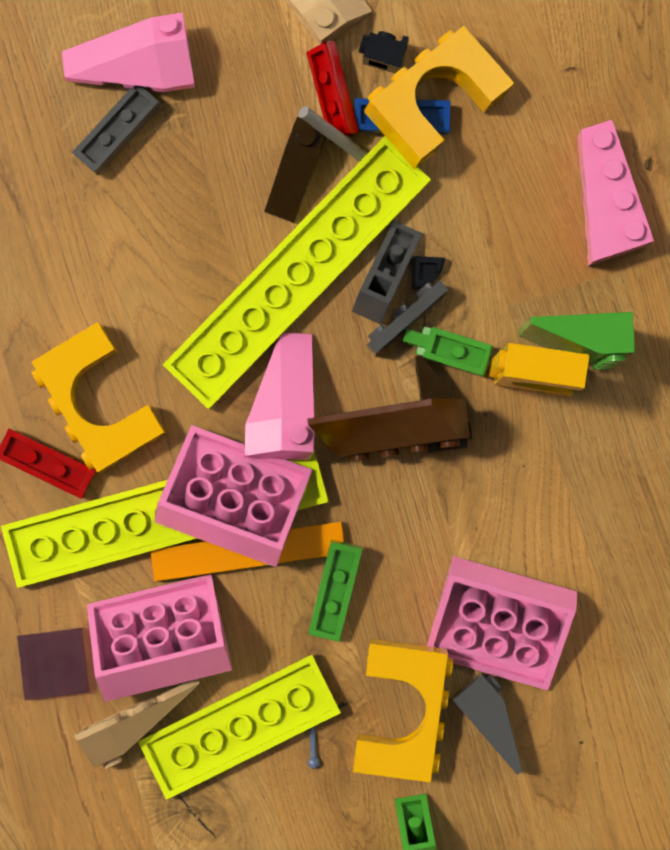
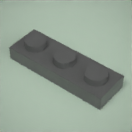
M135 86L134 89H129L72 153L98 176L162 106L161 103L142 86Z
M440 280L434 286L431 282H428L416 293V296L419 298L410 307L405 303L392 314L395 320L386 328L383 324L378 326L368 336L371 341L367 344V348L376 357L448 292L445 285Z

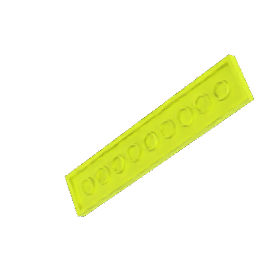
M384 136L164 362L163 366L210 410L431 182V179L419 167L413 169Z
M315 450L309 460L285 459L312 469L298 510L329 502ZM168 480L1 525L17 588L197 538L154 522L157 504Z

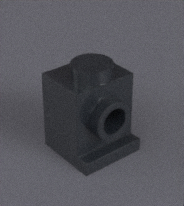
M379 31L378 34L371 32L370 35L364 34L359 48V53L364 54L363 64L395 74L402 67L409 37L403 36L402 40L398 41L395 35L384 31Z

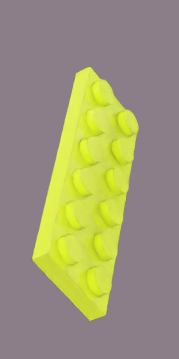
M313 654L140 739L138 743L167 800L340 714L341 711Z

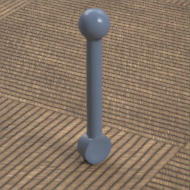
M314 726L309 729L311 758L308 760V766L311 769H317L320 766V760L317 758L316 730Z

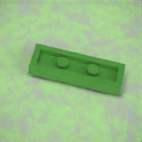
M330 540L308 635L340 642L363 550L361 546Z

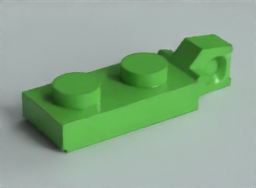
M423 327L422 333L406 329L402 338V343L417 347L416 355L480 377L485 375L493 349L492 345L435 327Z

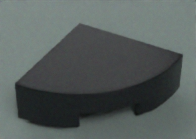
M413 256L411 289H419L428 282L432 283L435 281L443 269L445 258Z

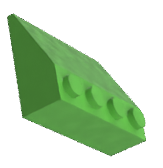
M633 312L530 317L519 329V337L544 348L588 354V365H593V370L613 369L612 367L622 364L621 362L626 361V357L635 353Z

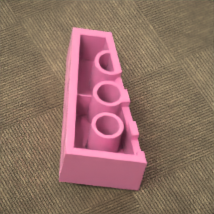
M609 120L582 129L577 136L580 178L582 180L585 236L588 249L587 259L588 266L648 247L654 242L613 121Z

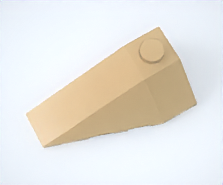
M199 678L183 682L81 729L74 737L94 768L103 764L104 769L122 762L121 755L125 754L196 688L202 680Z

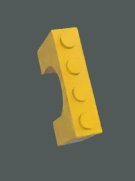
M465 26L455 33L452 29L449 30L438 40V47L432 51L429 48L425 49L415 58L416 64L409 70L406 67L401 68L391 78L392 83L384 89L381 85L367 97L369 103L364 111L365 114L413 169H416L438 151L444 142L442 136L422 115L417 106L415 90L418 84L430 78L451 80L468 94L483 113L502 99L514 85V82Z
M99 322L33 360L32 364L35 370L31 373L40 388L46 386L52 397L48 399V402L57 416L63 414L68 423L64 428L72 442L79 441L85 452L81 454V457L89 470L95 468L98 473H103L167 433L149 405L108 426L91 424L80 414L75 401V391L80 378L89 369L118 352Z
M508 343L492 358L489 377L495 378L493 386L570 397L573 395V390L581 391L585 388L589 355Z
M370 639L366 676L400 680L411 684L422 695L426 704V710L421 724L406 736L387 738L357 734L353 772L431 783L432 773L438 774L440 754H435L436 741L442 742L444 734V722H439L440 710L447 709L449 690H443L445 677L451 678L453 658H448L447 649Z

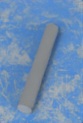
M304 106L300 109L299 117L357 161L360 162L368 154L367 151L309 107Z

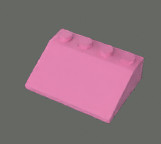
M191 425L157 504L154 522L276 567L312 469L285 459L244 457V444Z
M453 556L427 646L447 649L448 658H453V664L548 691L576 613L577 591Z
M212 574L87 604L95 679L105 702L232 670Z

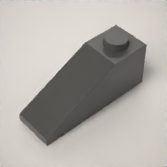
M393 220L359 291L352 312L381 325L421 238V232Z
M479 673L452 697V700L518 775L522 772V767L505 701L499 694L503 688L491 674L485 678Z

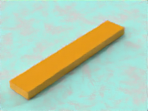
M341 522L290 529L278 563L326 557L330 540L344 542ZM206 541L150 551L154 581L268 565Z

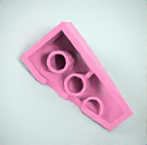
M183 12L151 17L62 51L65 80L69 82L104 85L107 82L123 84L124 88L134 89L135 86L152 87V90L156 92H169L195 87Z
M283 333L277 339L245 425L244 457L309 460L313 454L314 431L308 426L307 422L308 418H314L312 334Z

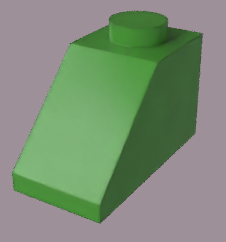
M426 794L394 799L403 850H436Z

